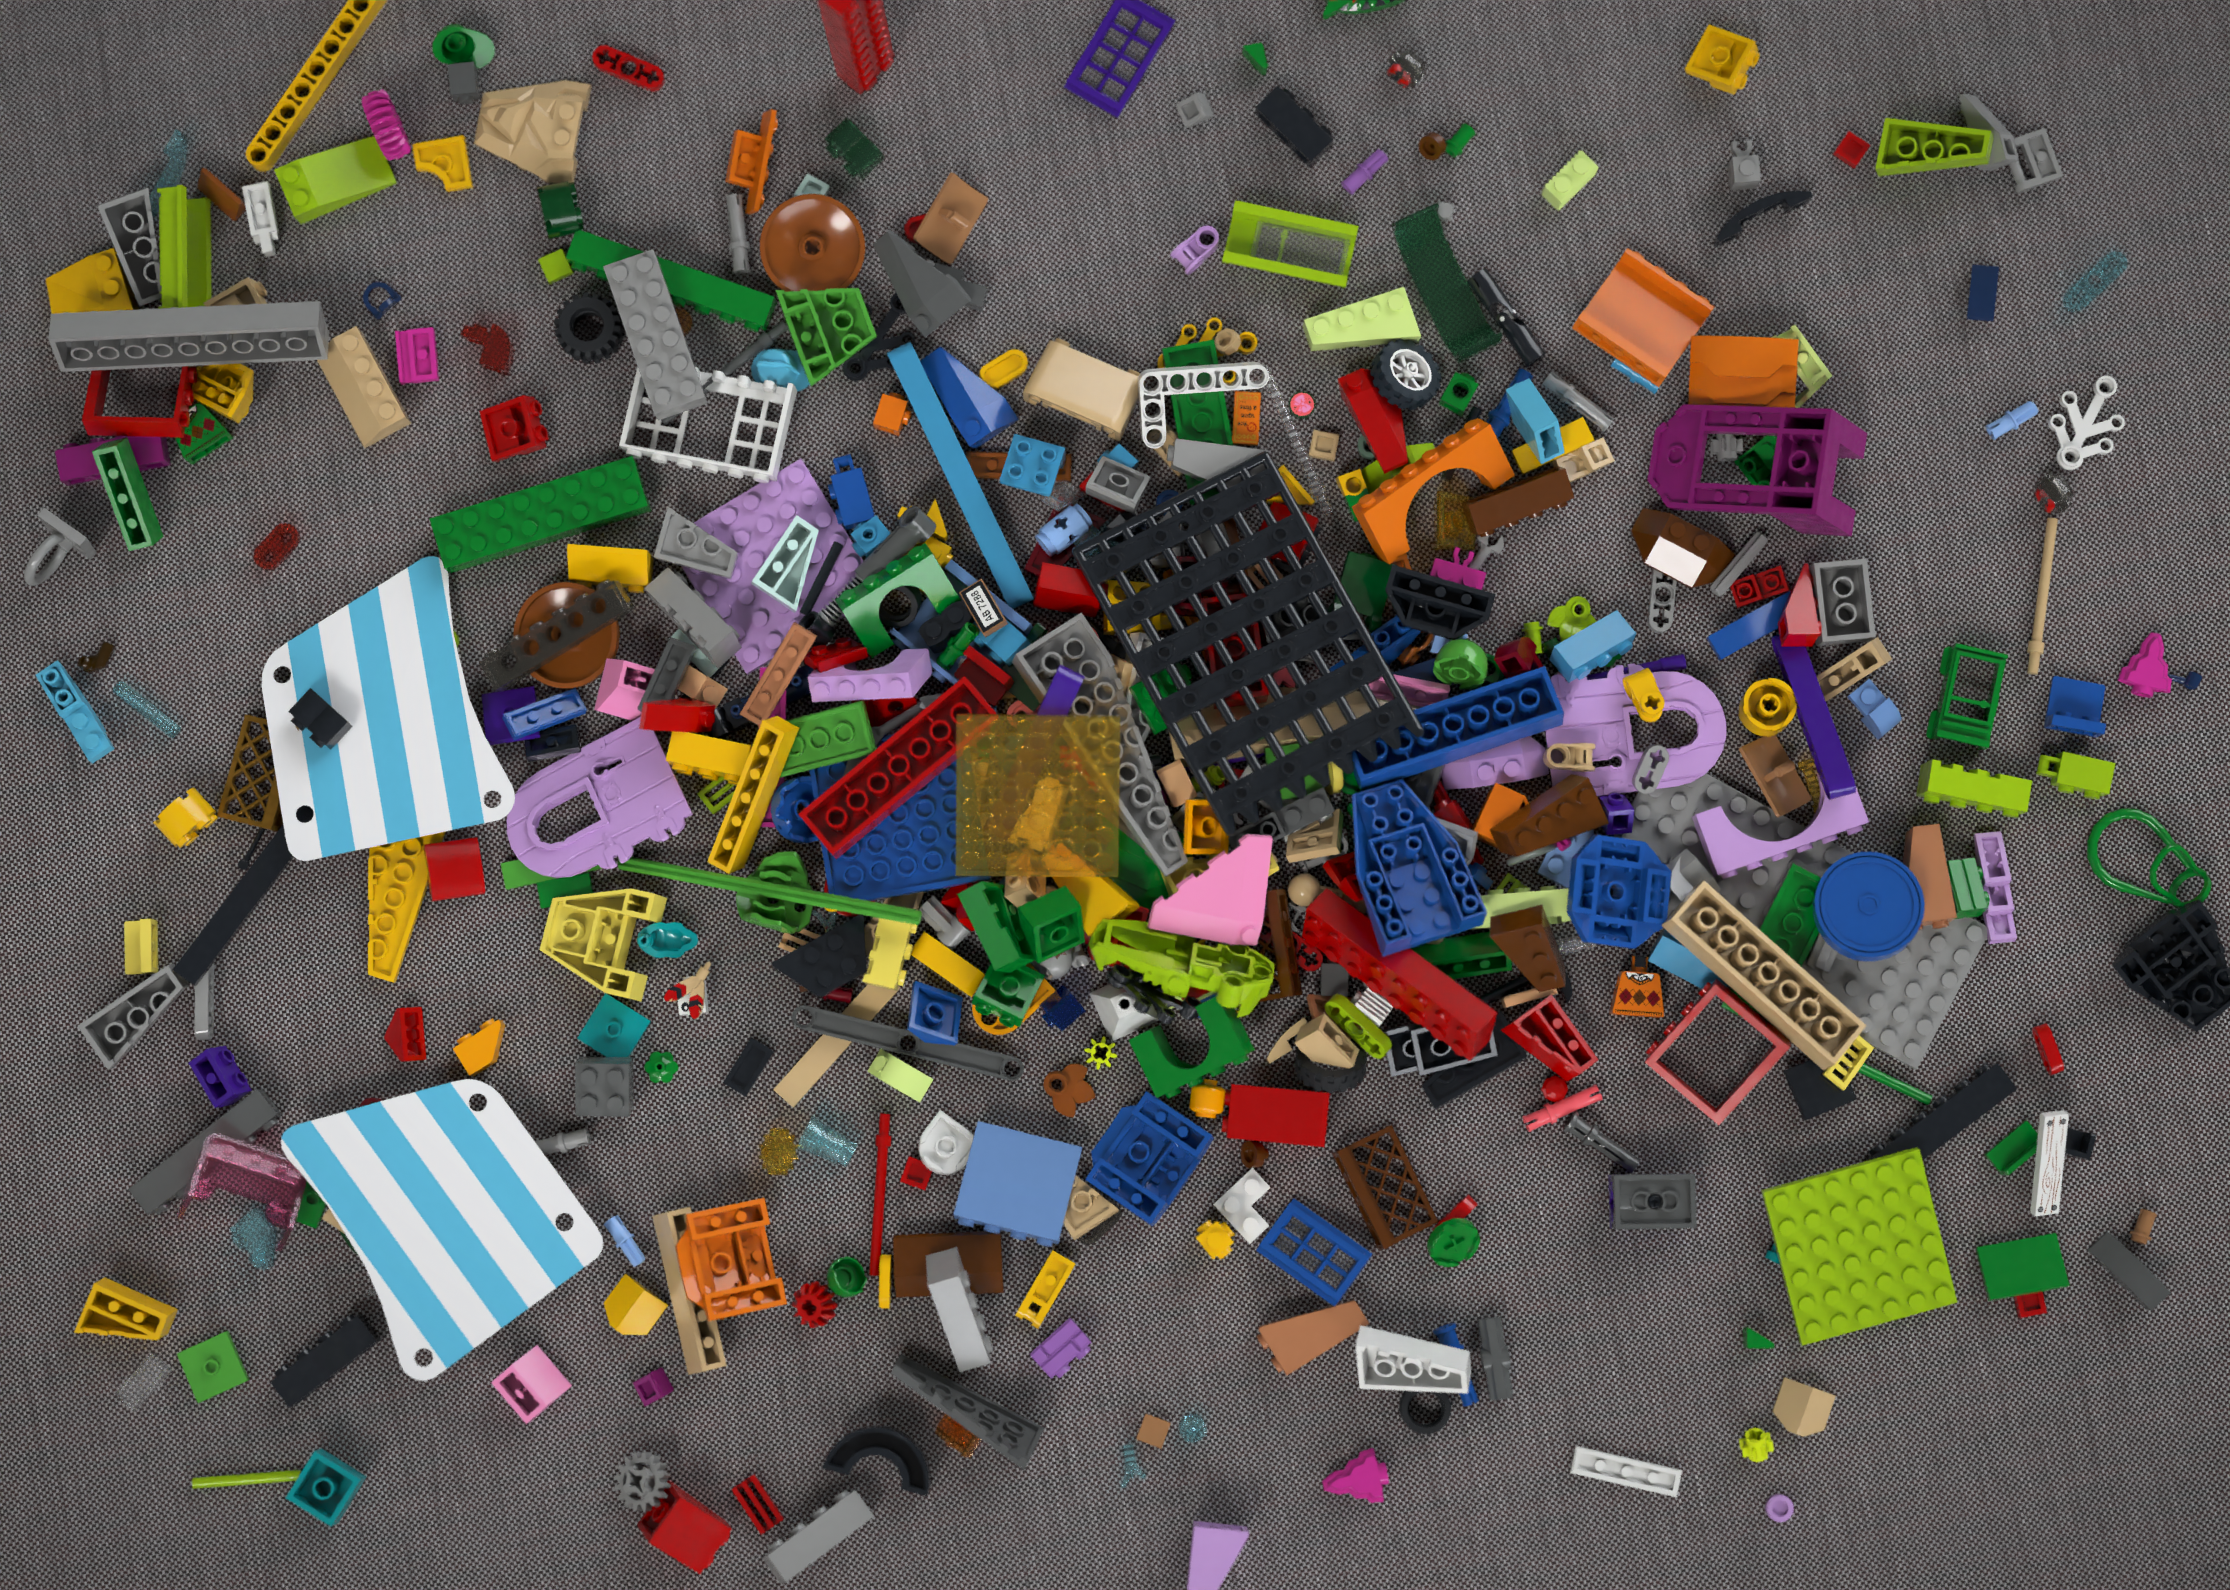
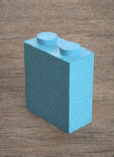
M1530 378L1506 389L1512 421L1540 464L1564 454L1559 422Z

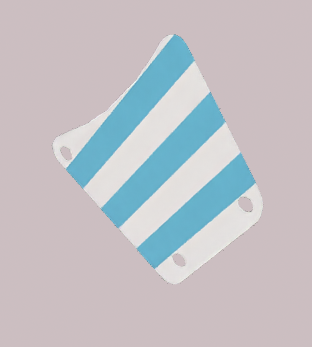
M428 556L420 559L288 641L269 657L262 673V692L285 838L290 853L298 860L309 861L497 821L507 816L512 810L515 803L513 786L484 736L469 699L453 633L449 576L439 557ZM285 666L290 669L291 677L287 682L278 683L275 681L274 672L278 667ZM310 688L353 726L331 750L326 745L320 748L309 738L313 733L307 728L303 732L300 729L298 731L295 727L296 725L290 721L294 716L288 711ZM489 791H497L501 795V803L495 808H489L484 804V796ZM303 805L310 806L314 812L313 818L307 823L299 822L296 817L298 808Z
M464 1079L297 1124L288 1128L281 1137V1148L286 1157L330 1208L364 1263L382 1303L400 1365L405 1373L416 1380L425 1381L435 1378L598 1258L602 1251V1235L594 1222L503 1097L492 1086L484 1082ZM480 1093L486 1097L487 1105L484 1110L476 1112L470 1108L469 1099L472 1095ZM562 1213L570 1214L573 1218L574 1224L568 1231H561L556 1227V1218ZM422 1348L430 1350L433 1355L431 1364L426 1367H421L415 1362V1354Z

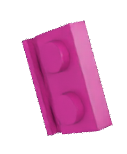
M429 327L395 331L400 384L439 381L435 329Z

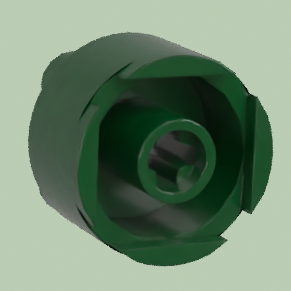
M568 181L537 187L549 239L573 235L577 231L584 230L580 207H574L578 205L574 182L568 183Z

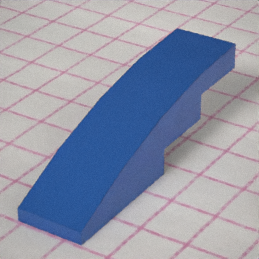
M1791 591L1708 636L1706 639L1719 661L1778 629L1779 618Z

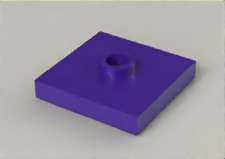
M534 686L482 694L485 737L490 745L540 738V731L513 740L502 719L505 713L537 702Z

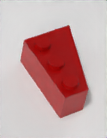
M1552 994L1536 1003L1501 1029L1503 1033L1565 1081L1580 1075L1598 1061L1596 1055Z

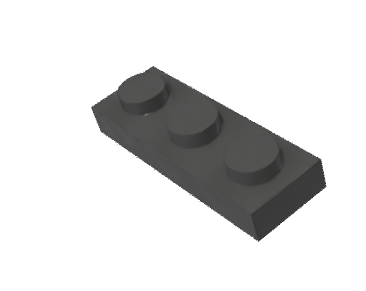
M670 637L639 703L638 710L642 712L643 702L674 698L696 651L695 646Z

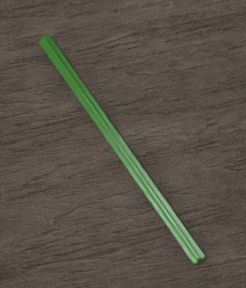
M630 857L624 863L618 862V868L624 871L919 925L922 917L921 911L640 858Z

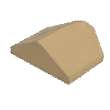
M1784 1377L1772 1412L1787 1431L1804 1437L1824 1431L1836 1396Z

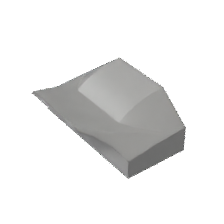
M1687 849L1683 850L1666 865L1672 871L1670 889L1681 902L1702 881L1707 882L1717 892L1721 890L1712 875Z

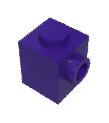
M1619 793L1599 796V802L1609 821V824L1601 826L1606 835L1632 833L1634 808L1626 796Z

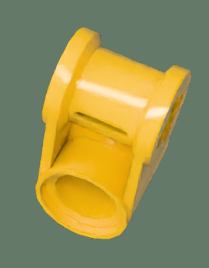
M1645 668L1622 678L1624 689L1632 700L1640 718L1650 723L1657 721L1662 715L1665 701L1650 669Z

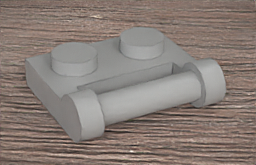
M2045 128L2014 138L2015 147L2021 146L2033 179L2026 180L2019 160L2009 164L2016 182L2014 187L2017 194L2063 177Z

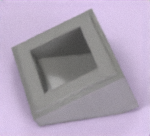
M1196 92L1176 104L1185 128L1192 127L1214 117V113L1204 93Z

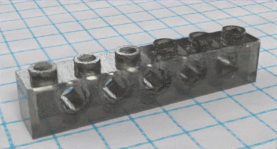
M610 579L601 582L596 586L597 591L590 595L587 593L580 595L573 600L575 604L567 609L565 607L559 608L551 614L552 618L545 623L539 621L529 627V633L524 636L516 635L506 642L508 646L500 651L496 648L485 654L484 657L486 659L479 664L494 690L504 691L635 610L636 608L620 581H610ZM600 599H603L606 603V608L602 613H598L596 610V603ZM577 613H581L583 616V623L580 627H576L573 621ZM555 627H559L561 630V636L557 641H554L551 636V632ZM535 640L539 645V649L536 654L532 655L529 651V645ZM511 654L516 657V665L513 668H509L507 665V658Z

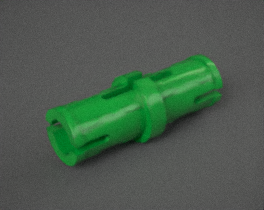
M966 622L960 632L955 637L950 638L946 649L937 657V664L944 670H950L956 660L964 655L963 653L970 643L979 635V629L973 623L969 624Z

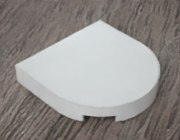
M940 1110L924 1130L919 1140L918 1151L920 1159L934 1173L941 1175L954 1174L966 1166L974 1134Z

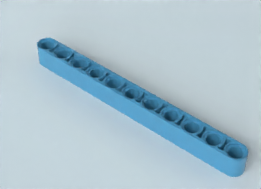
M911 342L887 352L891 364L1007 605L1015 609L1034 600Z

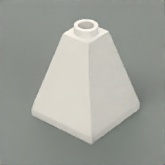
M1109 984L1089 993L1111 1042L1159 1021L1153 1005L1146 1014L1135 1010L1133 1007L1135 1000L1123 988L1118 989ZM1122 999H1127L1130 1006L1127 1009H1121L1119 1002Z

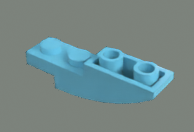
M58 660L36 674L57 713L65 720L88 761L93 764L115 749L106 735V729Z

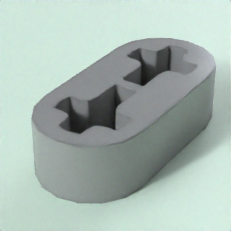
M1653 744L1644 750L1632 778V784L1637 791L1649 794L1658 787L1669 761V753L1664 747ZM1660 750L1659 755L1662 756V760H1656L1651 768L1653 759L1650 757V754ZM1650 770L1648 779L1652 782L1650 786L1645 785L1644 788H1641L1642 783L1639 782L1640 777L1645 778Z

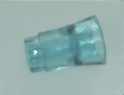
M812 1115L796 1149L847 1167L858 1144L848 1140V1137L828 1127Z

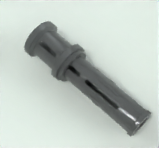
M1574 1111L1565 1123L1562 1131L1565 1133L1570 1132L1579 1138L1584 1146H1593L1630 1173L1637 1168L1641 1160L1640 1158H1637L1599 1132L1600 1129L1596 1124L1591 1125L1582 1119L1577 1111Z

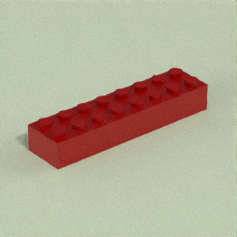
M964 676L801 811L799 816L835 859H838L1000 724V717Z
M1326 888L1306 908L1302 937L1310 946L1317 947L1325 953L1329 960L1340 964L1352 977L1358 978L1367 984L1372 992L1379 993L1388 1000L1391 1006L1402 1010L1414 1023L1421 1024L1431 1032L1433 1037L1444 1041L1452 1047L1456 1054L1464 1056L1471 1061L1490 1041L1497 1015L1495 1010L1410 948L1382 957L1371 920L1331 890Z

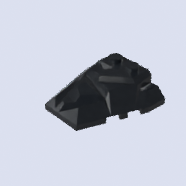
M2200 900L2187 903L2178 910L2171 909L2126 942L2123 946L2125 950L2112 963V967L2128 987L2140 993L2196 1032L2230 1007V967L2227 966L2224 953L2226 952L2223 944L2220 943L2216 931L2218 929L2216 921Z

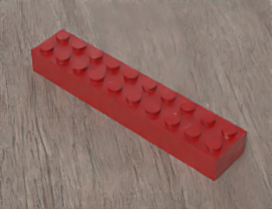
M817 0L837 76L860 95L865 90H871L876 84V77L882 70L886 72L894 62V52L883 0Z

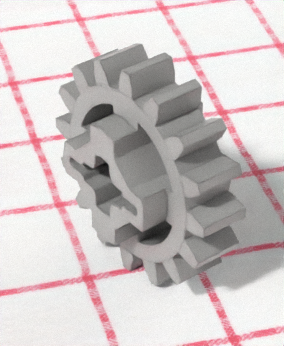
M634 1452L633 1457L624 1458L626 1465H618L621 1474L614 1475V1479L619 1480V1484L614 1487V1490L621 1491L618 1500L625 1501L624 1507L633 1508V1511H651L652 1506L659 1507L661 1505L659 1498H667L664 1489L671 1488V1484L666 1483V1479L671 1476V1473L664 1472L667 1463L660 1462L661 1457L659 1455H652V1452ZM645 1463V1464L649 1465L650 1467H649V1468H646V1467L641 1466V1464ZM639 1495L641 1497H644V1499L640 1500L635 1496Z

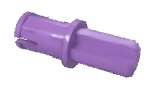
M1378 149L1362 164L1358 163L1357 169L1341 182L1343 188L1353 195L1367 180L1371 181L1373 179L1372 175L1388 161L1387 155Z

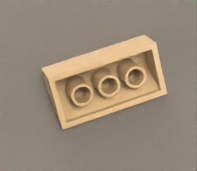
M355 326L333 338L329 342L328 360L317 361L364 448L411 424L366 338L358 327Z

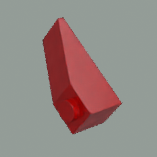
M690 697L643 702L639 729L692 733L711 731L715 721L714 711L716 705Z

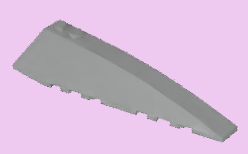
M1081 612L1016 653L1012 663L1040 704L1059 665L1084 675L1083 682L1059 732L1122 821L1166 877L1188 863L1186 854H1183V846L1177 830L1173 826L1170 811L1163 799L1161 787L1154 775L1152 763L1138 726H1136L1133 719L1132 710L1124 695L1123 686L1114 668L1113 659Z

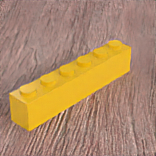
M779 716L762 720L707 862L728 874L745 867L799 727Z

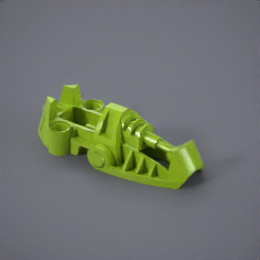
M1103 919L1097 925L1089 941V948L1099 971H1103L1105 965L1120 961L1130 966L1131 970L1143 974L1142 981H1152L1153 986L1162 985L1161 989L1164 994L1186 998L1190 986L1217 992L1216 1000L1220 1005L1227 1008L1239 1006L1237 1018L1249 1015L1259 1000L1268 995L1273 981L1275 964L1259 952L1249 948L1248 945H1224L1217 943L1214 948L1197 944L1196 937L1150 929L1147 926L1148 922ZM1113 936L1137 949L1112 944L1110 938Z

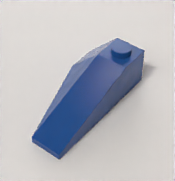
M939 347L920 360L925 373L969 447L977 449L1019 420L1004 396L942 347Z

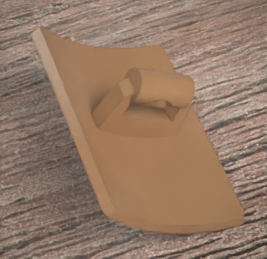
M951 172L913 239L931 254L952 265L988 203V198Z
M1776 735L1772 737L1763 736L1739 748L1742 757L1777 818L1811 801L1810 794L1795 770L1794 762L1789 759Z

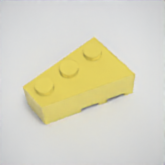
M879 918L873 949L869 955L870 961L867 974H864L863 977L864 983L895 991L898 990V986H904L907 971L902 969L905 959L910 960L913 945L909 944L911 933L916 934L918 925Z

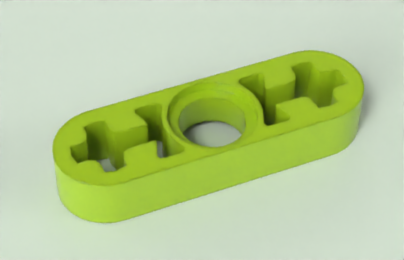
M1335 994L1325 1004L1327 1015L1369 1055L1380 1059L1391 1049L1392 1043L1389 1037L1345 996ZM1353 1022L1360 1025L1363 1030L1357 1028Z

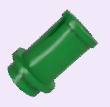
M1466 123L1462 124L1454 136L1445 141L1446 153L1454 158L1457 155H1461L1463 153L1462 149L1476 135L1474 129Z

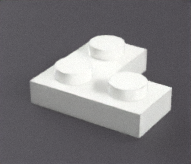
M1253 1168L1213 1204L1249 1244L1269 1227L1252 1205L1271 1187Z

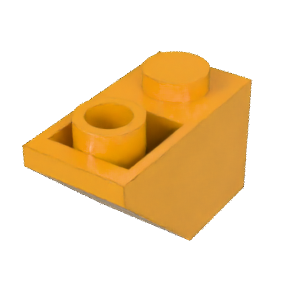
M492 1018L480 1026L481 1031L472 1036L471 1033H468L457 1040L458 1045L453 1050L469 1076H475L497 1062L505 1029L503 1020L494 1021Z

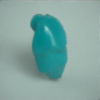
M658 922L648 925L638 933L637 944L642 951L656 958L681 957L698 943L697 935L677 922Z

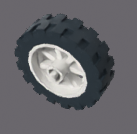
M1397 339L1395 342L1391 341L1382 348L1371 363L1373 366L1371 376L1374 377V386L1378 387L1380 390L1379 394L1382 397L1385 396L1388 399L1387 402L1392 405H1398L1400 409L1409 408V410H1415L1417 407L1419 409L1422 408L1437 394L1441 387L1439 383L1441 373H1438L1439 366L1437 362L1434 363L1432 354L1430 352L1427 353L1424 351L1425 348L1420 344L1417 346L1411 340L1404 342L1403 339Z

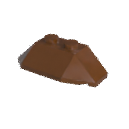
M1642 508L1630 531L1645 565L1689 588L1713 583L1736 556L1719 538L1671 513Z

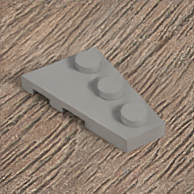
M668 507L654 558L731 579L738 552Z

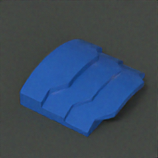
M1146 1091L1137 1105L1121 1108L1108 1130L1091 1151L1093 1169L1085 1180L1153 1227L1181 1192L1199 1165L1214 1137Z

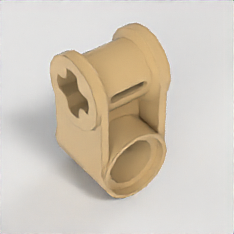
M1554 744L1545 750L1543 762L1548 768L1554 770L1595 771V767L1592 766L1593 749H1595L1596 744ZM1552 750H1559L1562 753L1563 760L1561 763H1555L1551 760L1550 754Z

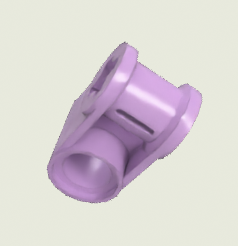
M1202 226L1172 251L1170 256L1173 259L1176 258L1184 266L1187 275L1194 272L1217 250L1219 246L1217 230L1212 226ZM1208 234L1214 237L1215 240L1210 245H1203L1200 242L1201 237Z

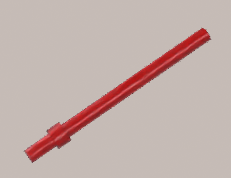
M881 1113L879 1117V1132L875 1137V1146L878 1147L869 1275L879 1276L888 1146L891 1147L892 1136H889L890 1114Z

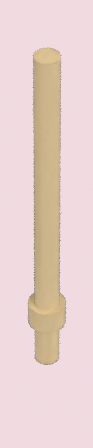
M2047 518L2032 639L2028 641L2027 652L2030 655L2027 673L2032 675L2038 674L2040 655L2044 653L2045 643L2042 642L2058 523L2056 518Z

